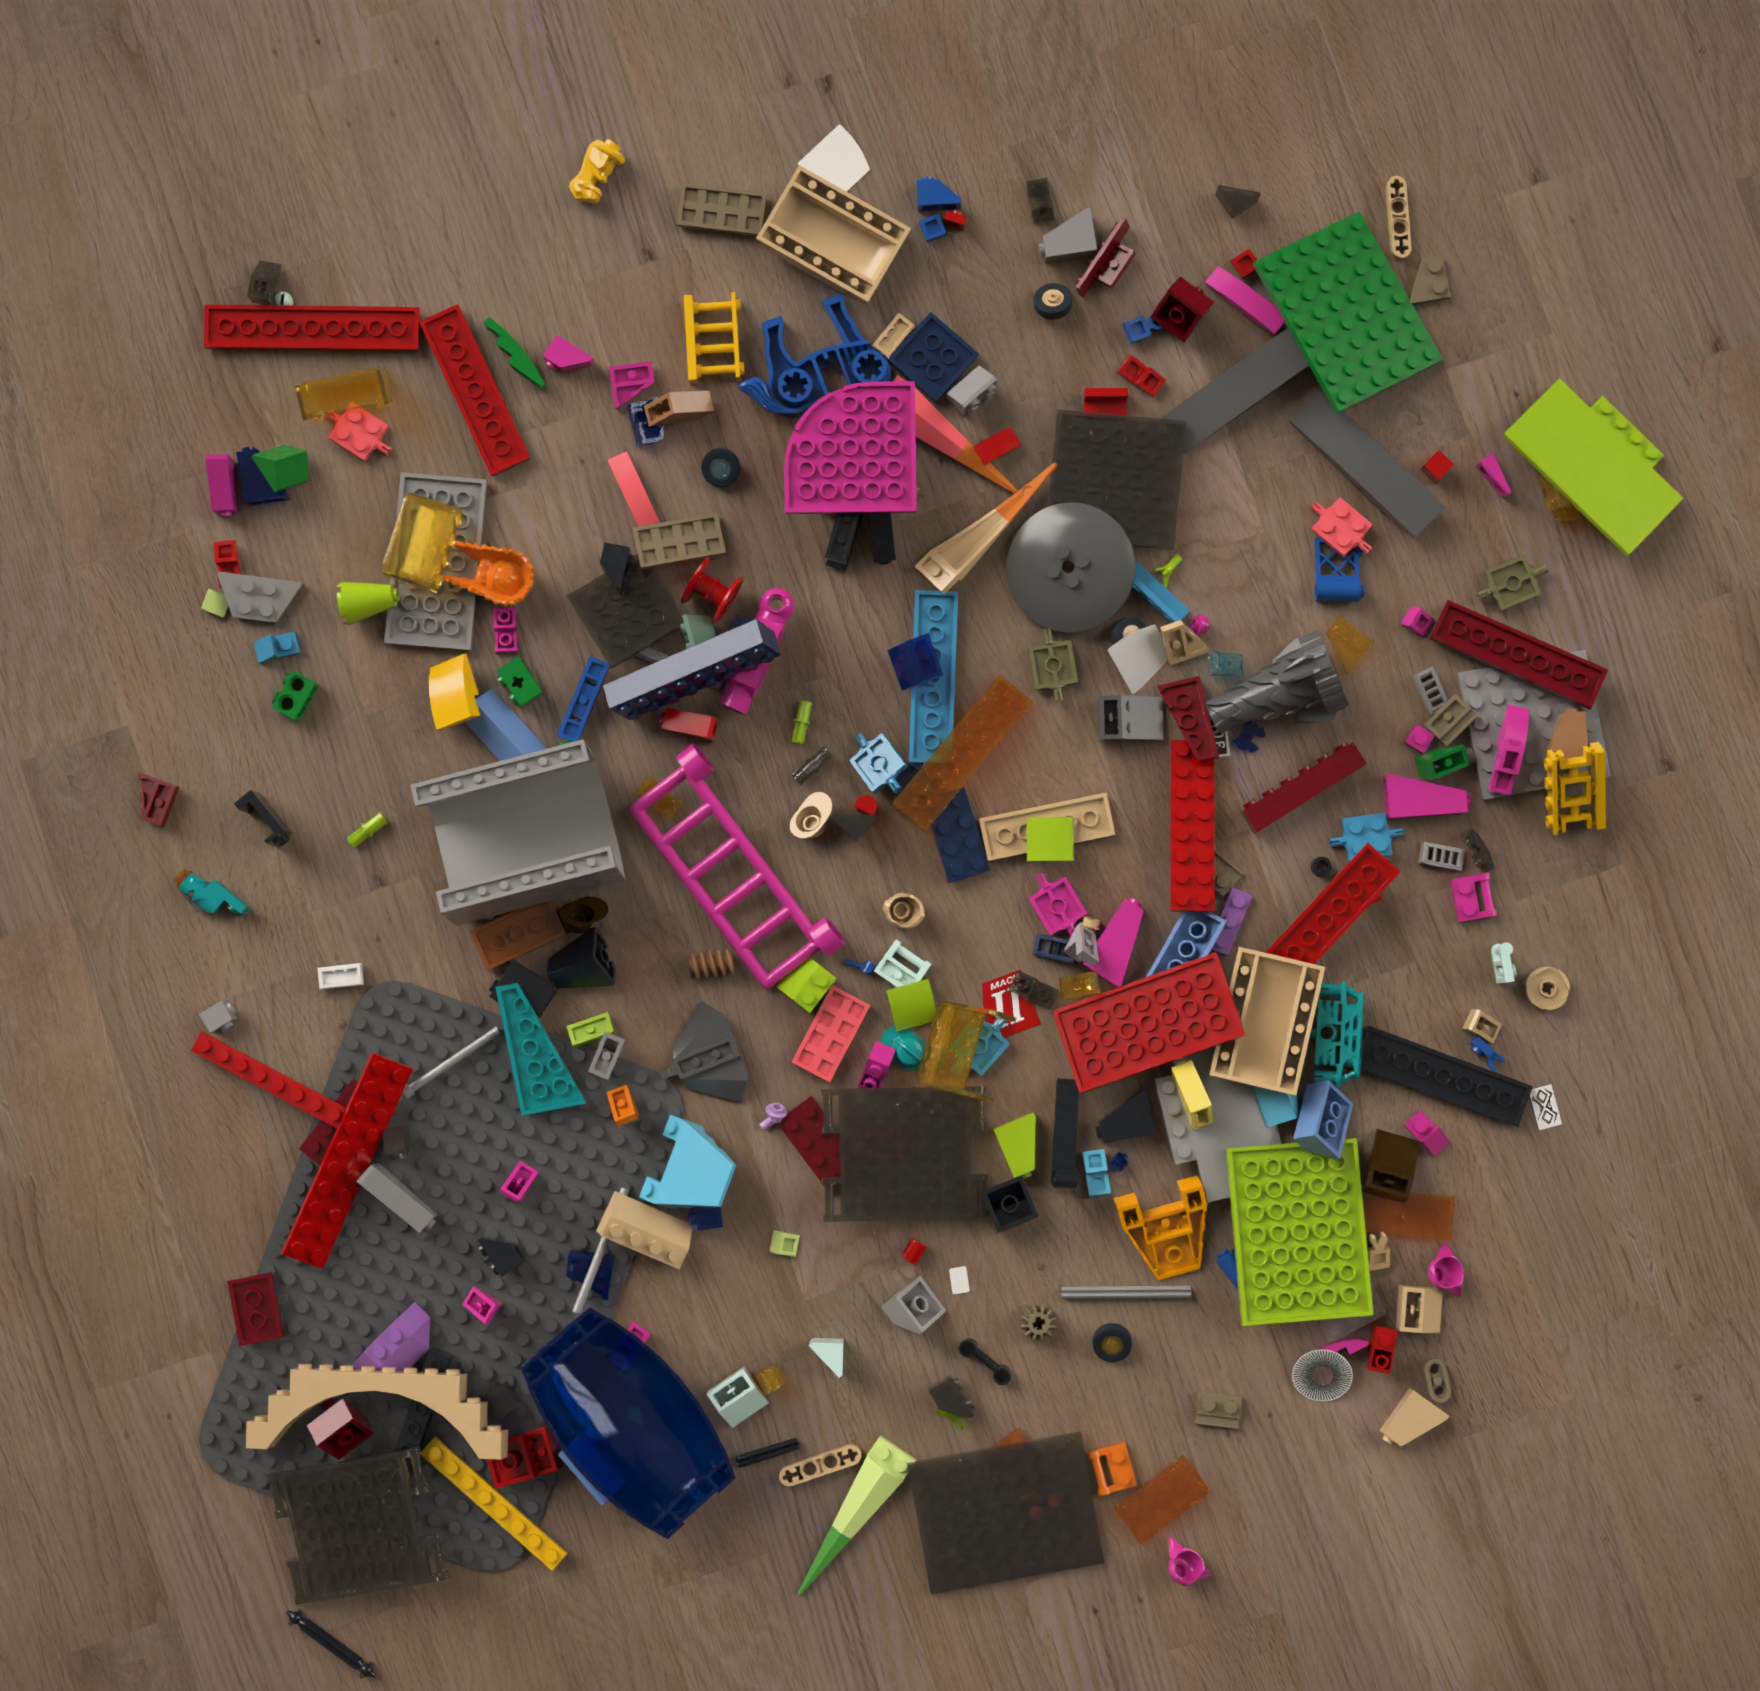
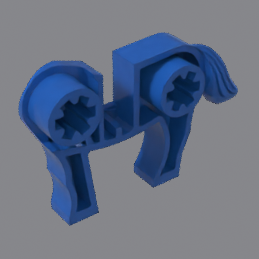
M842 293L822 300V306L843 344L818 350L796 363L788 355L783 345L785 326L782 315L762 323V329L766 341L765 359L769 371L768 385L762 379L754 377L740 383L739 389L750 396L763 409L775 414H782L786 417L797 418L803 416L816 401L828 394L820 372L826 368L839 364L847 385L862 382H889L891 369L888 361L872 348L871 343L865 340L858 332L854 321L846 311Z

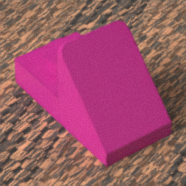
M1418 1110L1403 1125L1433 1157L1450 1142L1442 1130L1435 1126L1421 1110Z

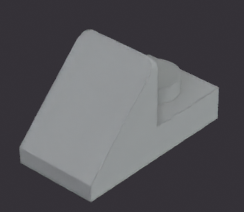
M1079 923L1065 947V954L1077 962H1087L1094 966L1099 962L1096 934Z
M605 1031L588 1072L609 1080L615 1064L621 1056L625 1039Z

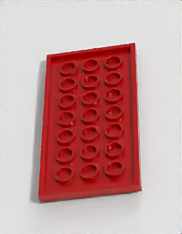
M1217 952L1052 1011L1080 1094L1246 1036Z

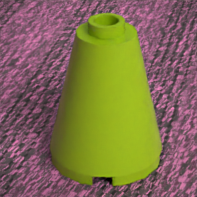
M339 582L337 584V587H341V592H337L338 608L341 617L345 616L347 619L344 622L346 625H352L395 607L397 601H400L398 589L390 584Z

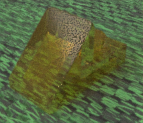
M1097 971L1059 978L1062 999L1100 993Z

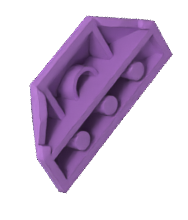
M414 1302L352 1365L358 1370H361L362 1366H375V1370H382L383 1367H396V1371H404V1368H411L429 1350L431 1317L417 1302Z

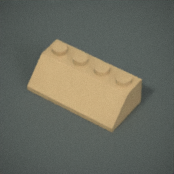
M615 1191L596 1231L604 1238L680 1270L689 1250L693 1224Z

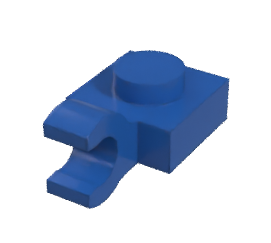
M1474 1036L1468 1042L1472 1046L1471 1050L1478 1057L1484 1056L1487 1058V1065L1492 1071L1498 1070L1493 1065L1495 1059H1498L1501 1063L1505 1062V1059L1501 1055L1496 1054L1479 1036Z

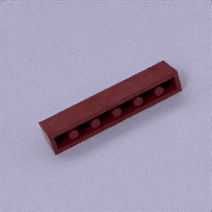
M1345 741L1335 748L1336 753L1329 756L1326 753L1318 758V764L1311 768L1310 765L1305 766L1298 771L1300 774L1298 777L1293 779L1289 776L1280 782L1282 787L1274 790L1272 787L1262 793L1264 798L1258 802L1253 799L1243 805L1245 810L1241 814L1253 833L1256 834L1365 766L1367 763L1354 742L1348 745Z

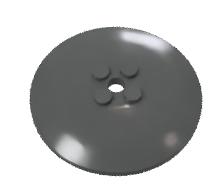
M1060 503L1040 510L1030 517L1018 530L1012 540L1007 556V581L1016 604L1032 621L1042 627L1051 628V630L1058 632H1083L1108 621L1121 609L1127 600L1135 577L1134 552L1124 529L1106 512L1083 503ZM1067 561L1074 563L1075 568L1071 573H1066L1063 570V565Z

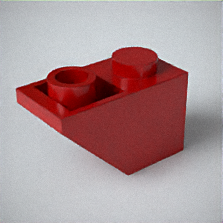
M1372 1324L1368 1345V1370L1385 1374L1391 1373L1398 1330Z

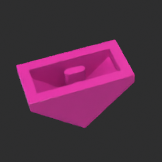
M520 1161L499 1192L519 1203L525 1197L539 1172Z
M473 1286L462 1305L484 1324L488 1325L493 1321L503 1302Z

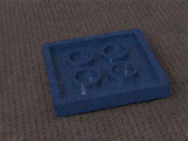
M930 312L891 355L888 362L910 381H915V385L937 403L975 361L979 353Z

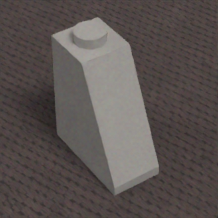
M1091 208L1084 209L1043 236L1042 243L1039 244L1040 257L1044 256L1045 263L1096 255L1097 246Z

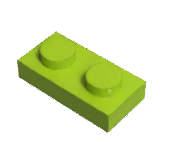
M608 1012L567 1026L574 1048L602 1039L605 1031L613 1035L615 1034Z

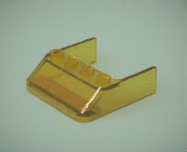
M942 1001L935 1011L918 1072V1082L923 1086L993 1103L994 1099L968 1092L965 1089L983 1022L987 1017L1016 1022L1017 1018L999 1011Z

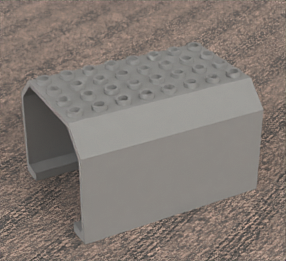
M584 739L410 785L415 806L418 808L427 805L435 827L449 885L447 889L436 891L440 913L455 926L626 881L601 775L595 757Z

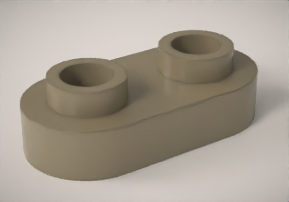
M1430 1358L1423 1365L1428 1395L1433 1401L1443 1403L1451 1396L1447 1369L1441 1360ZM1433 1365L1437 1366V1371L1435 1373H1431L1430 1368ZM1437 1387L1442 1388L1441 1394L1437 1395L1435 1393Z

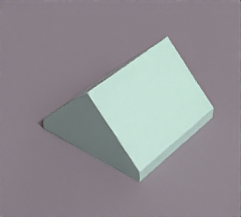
M812 1338L809 1342V1347L840 1378L843 1374L844 1339Z

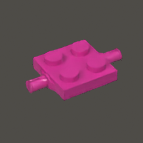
M1043 872L1040 873V876L1038 874L1035 877L1042 888L1028 898L1049 936L1065 929L1072 936L1075 930L1074 924L1079 918L1088 913L1066 876L1056 882L1049 883Z

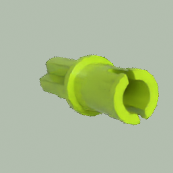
M799 700L797 716L793 720L795 725L792 742L795 744L804 743L807 726L810 725L808 721L813 704L811 702Z
M379 812L365 824L362 823L359 829L347 837V841L355 848L368 837H373V834L387 824L388 821Z

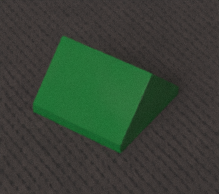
M282 445L252 456L274 492L308 481L306 450Z

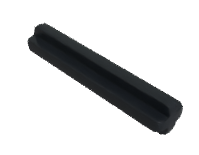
M793 1438L737 1455L736 1463L739 1468L797 1451L800 1449L798 1439Z

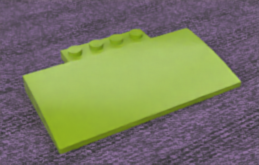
M1560 378L1502 435L1626 557L1683 499L1653 469L1664 456L1662 452L1603 395L1589 407Z

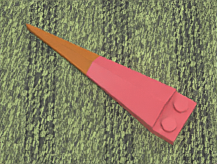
M897 375L892 382L905 380ZM915 388L916 438L1015 494L1018 490L991 463L984 466L973 445Z

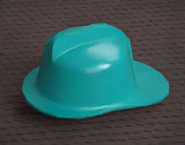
M892 1026L884 1032L881 1043L896 1049L892 1060L906 1070L915 1071L926 1065L930 1053L928 1045L913 1031L905 1029L896 1032L895 1026Z

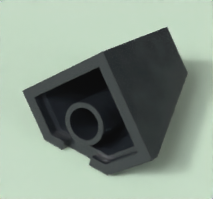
M596 927L590 928L548 959L547 977L558 988L615 985L616 968L613 961L609 962V956L605 950L608 949L607 942Z

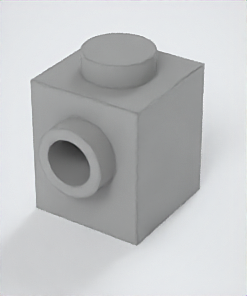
M220 1001L200 1013L199 1016L210 1033H216L219 1030L224 1032L234 1026L232 1022L237 1020L235 1016L237 1011L231 1002Z

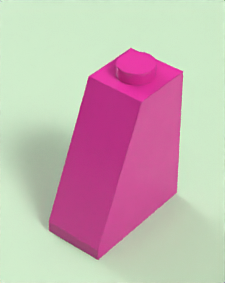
M227 454L205 455L211 509L215 514H218V517H232V514H238L237 463Z

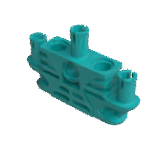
M1342 980V984H1321V989L1329 990H1320V997H1341V1001H1318L1317 1026H1312L1309 1039H1316L1315 1065L1337 1067V1071L1316 1069L1315 1075L1324 1077H1314V1083L1329 1080L1332 1084H1336V1088H1340L1341 1084L1350 1081L1354 1077L1359 1080L1361 1073L1365 993L1363 991L1361 993L1356 992L1344 980ZM1348 996L1357 999V1004L1348 1003ZM1340 1005H1343V1007H1342V1022L1339 1021V1019H1340ZM1335 1026H1341L1340 1042H1335L1339 1035ZM1325 1028H1332L1333 1036L1330 1039L1322 1037V1032ZM1338 1047H1340L1339 1063H1337ZM1345 1066L1354 1067V1071L1344 1073Z

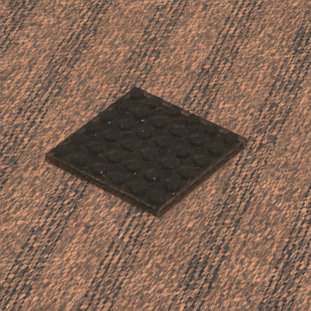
M1057 410L1052 464L1056 463L1057 468L1051 474L1048 507L1072 502L1091 505L1113 517L1126 532L1132 546L1174 550L1186 421Z

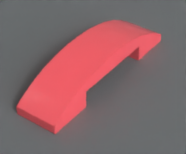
M627 451L608 459V463L637 525L644 526L660 523Z

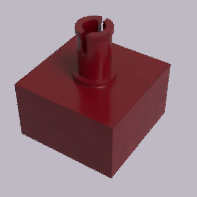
M1180 276L1167 290L1150 317L1185 343L1197 329L1214 302L1204 295L1202 289L1198 290L1200 287H1194Z
M332 1398L321 1403L320 1406L324 1413L307 1425L316 1445L337 1460H340L374 1434L364 1413L344 1399H341L336 1404Z

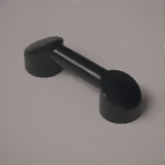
M972 1338L964 1339L960 1343L959 1352L962 1356L966 1358L975 1356L994 1372L993 1379L998 1385L1009 1383L1011 1371L1008 1366L997 1364L978 1348L977 1342Z

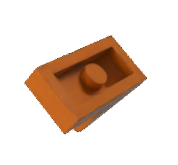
M627 1084L607 1092L617 1127L638 1119L639 1113Z

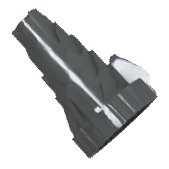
M1319 630L1295 639L1272 661V664L1263 667L1259 673L1247 678L1243 683L1224 690L1225 694L1206 701L1209 714L1217 732L1227 731L1250 721L1254 724L1264 719H1275L1285 714L1287 716L1296 714L1295 720L1297 724L1328 722L1334 720L1337 711L1347 708L1349 705Z

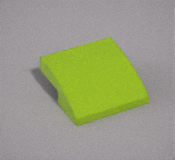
M1073 817L1026 818L1028 862L1074 861Z
M929 979L886 990L896 1032L938 1021Z

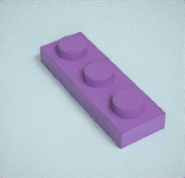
M1233 887L1231 888L1220 914V918L1226 920L1227 923L1212 950L1226 956L1229 955L1252 898L1251 894Z

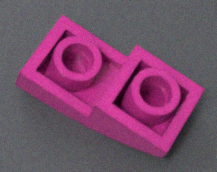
M494 608L496 655L518 654L516 608Z

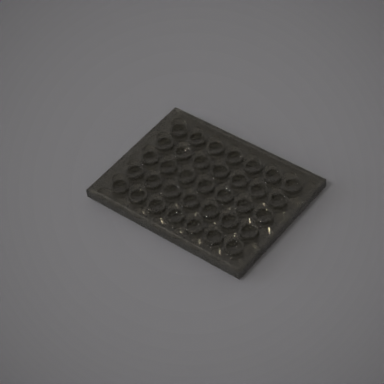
M1081 1432L907 1463L931 1595L1104 1563Z

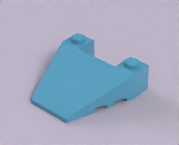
M670 1115L663 1135L675 1140L676 1143L662 1180L647 1176L639 1197L653 1204L671 1209L678 1207H721L736 1164L723 1149H720L715 1144L716 1141L705 1133L706 1130L701 1125Z

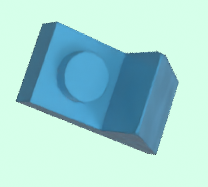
M295 631L274 637L267 635L254 642L259 664L301 653Z

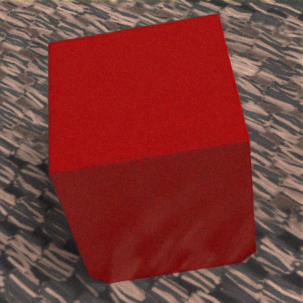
M1438 450L1420 470L1436 484L1454 463Z

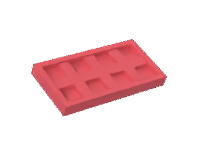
M832 985L798 1048L792 1063L830 1082L871 1005Z

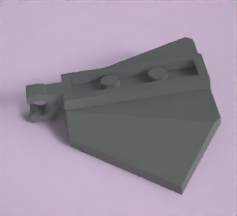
M701 1001L671 1048L674 1066L660 1071L661 1077L664 1080L678 1074L680 1080L683 1081L689 1090L742 1103L749 1074L726 1015Z

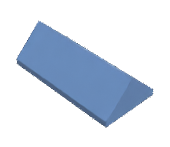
M493 689L476 699L480 716L465 723L499 761L547 749Z
M1182 912L1146 977L1209 955L1227 921L1213 913Z

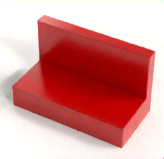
M1085 388L1083 392L1084 418H1127L1128 388Z

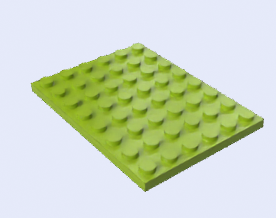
M1357 1138L1344 1140L1340 1159L1308 1152L1298 1143L1226 1148L1241 1325L1250 1326L1373 1315Z

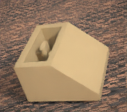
M1399 1285L1395 1329L1403 1332L1440 1333L1443 1289Z

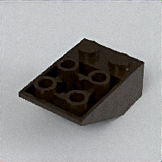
M1376 1129L1362 1192L1404 1204L1409 1199L1412 1188L1419 1141Z

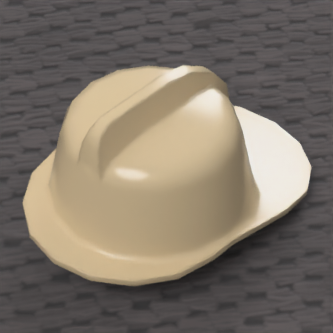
M815 792L809 795L790 821V830L793 835L805 839L820 836L824 832L826 821L832 812L831 798L823 792Z

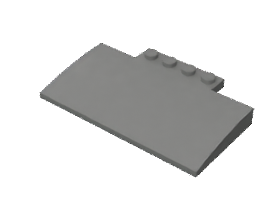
M1215 1047L1172 1062L1174 1067L1179 1062L1192 1060L1212 1104L1213 1123L1192 1130L1172 1075L1154 1079L1174 1164L1196 1161L1207 1203L1230 1198L1226 1148L1282 1144L1277 1125L1266 1127L1252 1085L1209 1075Z

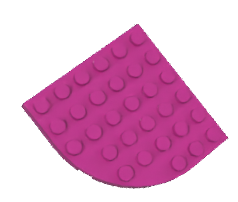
M915 381L862 382L847 385L826 394L803 414L794 428L786 449L784 464L785 514L917 512Z

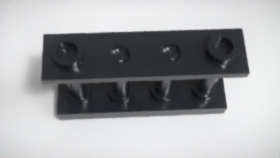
M863 513L837 514L825 554V559H827L826 566L843 571L847 570Z

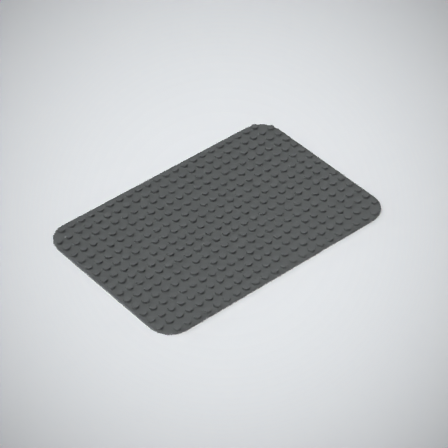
M392 980L376 984L364 993L358 1001L351 1015L322 1095L336 1101L352 1079L358 1082L371 1052L412 1067L413 1071L407 1082L410 1085L494 1027H497L501 1032L500 1035L415 1091V1095L400 1101L371 1161L370 1166L380 1163L437 1214L434 1218L436 1223L428 1232L424 1230L419 1233L364 1187L360 1186L323 1269L282 1255L281 1251L320 1167L319 1164L301 1152L256 1274L273 1273L284 1337L239 1346L237 1331H235L202 1421L199 1442L203 1458L211 1469L229 1481L469 1568L494 1572L512 1566L524 1556L527 1548L421 1454H419L412 1478L406 1485L385 1478L412 1399L399 1394L380 1391L349 1392L333 1397L332 1399L335 1404L344 1399L364 1413L374 1432L372 1436L340 1460H337L318 1447L307 1427L309 1423L324 1413L320 1406L321 1404L313 1407L297 1420L277 1445L269 1449L246 1448L247 1421L255 1419V1416L258 1415L268 1416L269 1395L276 1394L277 1390H290V1369L298 1368V1364H312V1368H319V1365L330 1364L333 1365V1369H340L341 1365H352L414 1302H417L431 1317L429 1350L436 1348L454 1355L449 1369H458L460 1373L467 1374L466 1401L467 1397H479L480 1401L488 1402L487 1426L500 1425L501 1429L508 1430V1437L551 1424L559 1451H561L569 1440L636 1253L635 1250L610 1240L581 1313L572 1312L602 1237L596 1230L614 1192H620L621 1187L629 1190L628 1197L651 1207L653 1206V1203L639 1196L647 1176L662 1180L676 1142L664 1136L663 1132L669 1116L674 1115L682 1118L684 1109L679 1091L670 1079L666 1078L663 1080L661 1074L657 1071L618 1058L610 1079H604L588 1072L596 1054V1049L585 1045L574 1048L571 1040L547 1032L587 1103L521 1116L501 1015L412 983ZM627 1084L639 1116L637 1120L617 1127L607 1092ZM314 1116L307 1137L320 1122L319 1118ZM521 1161L539 1173L523 1200L517 1203L500 1193L499 1190ZM485 1236L515 1242L526 1262L503 1277L500 1274L496 1275L490 1266L492 1262L489 1257H484L480 1252L478 1240ZM473 1286L503 1302L493 1321L488 1325L484 1324L462 1305ZM428 1351L411 1368H417V1372H421ZM434 1411L421 1452L437 1436L495 1488L487 1459H479L464 1436L447 1419ZM557 1471L500 1487L497 1490L538 1526Z

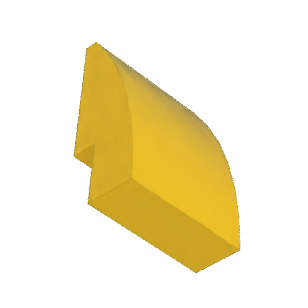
M462 654L430 668L429 696L436 730L448 729L480 716L475 696L479 695L467 654Z

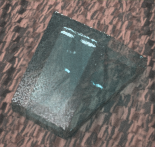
M1217 650L1211 651L1208 654V676H1242V654Z

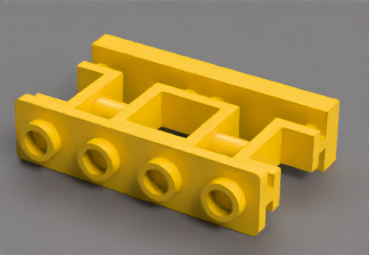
M1599 742L1590 743V748L1583 746V756L1566 759L1562 750H1557L1555 753L1552 750H1547V758H1544V767L1547 771L1544 784L1546 790H1548V796L1545 797V806L1548 810V815L1545 816L1547 829L1550 828L1553 835H1558V831L1566 832L1567 822L1584 820L1587 829H1591L1592 826H1595L1597 830L1606 829L1605 751ZM1557 765L1560 770L1569 769L1570 774L1557 775ZM1591 765V776L1588 771L1579 772L1578 767ZM1583 782L1584 795L1565 797V784ZM1558 803L1561 808L1570 807V812L1558 813ZM1591 804V813L1588 809L1579 810V805Z

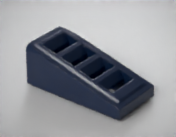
M1037 933L1033 955L1074 965L1078 963L1073 958H1068V955L1064 952L1069 940ZM1047 940L1045 952H1041L1043 941ZM1052 942H1056L1054 952L1050 954ZM1061 944H1064L1062 956H1059Z

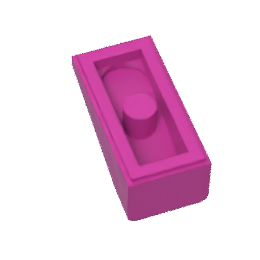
M1491 452L1476 465V468L1500 496L1505 498L1511 493V490L1495 455Z

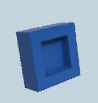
M939 213L919 221V226L927 243L947 235Z

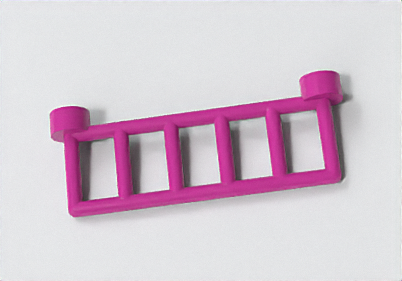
M692 743L676 756L681 767L630 806L629 811L764 989H770L818 951L822 950L825 955L830 957L846 945L839 930L827 917H823L814 925L705 783L703 779L714 771V767L696 744ZM687 779L704 804L663 835L645 810ZM713 813L731 838L689 869L671 845ZM739 848L757 873L715 904L698 882V879ZM766 883L783 908L744 938H741L724 914ZM792 918L810 942L771 972L767 973L750 949Z

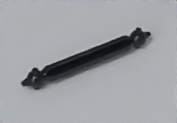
M302 1610L286 1611L290 1626L298 1624L300 1630L351 1668L360 1670V1678L376 1677L371 1661L364 1664L362 1658L310 1619L302 1618Z

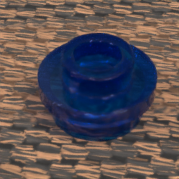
M1118 1152L1109 1163L1114 1173L1118 1170L1122 1172L1128 1165L1129 1161H1127L1128 1155L1126 1153Z

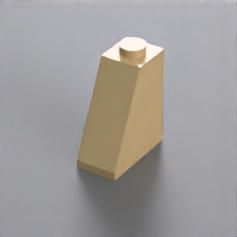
M1409 1388L1379 1431L1384 1434L1382 1439L1392 1446L1395 1443L1403 1446L1446 1421L1449 1415Z

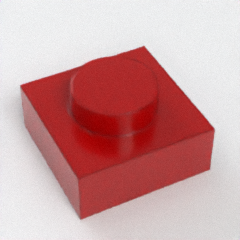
M956 210L946 211L943 225L964 231L967 217L963 216L962 212Z
M1247 249L1232 259L1231 264L1243 280L1256 271L1252 264L1257 259L1251 250Z

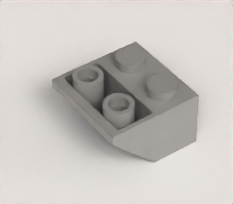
M978 366L947 393L946 398L963 417L967 413L972 415L979 408L978 404L982 400L988 401L995 394L994 390L996 389L997 379L984 368Z

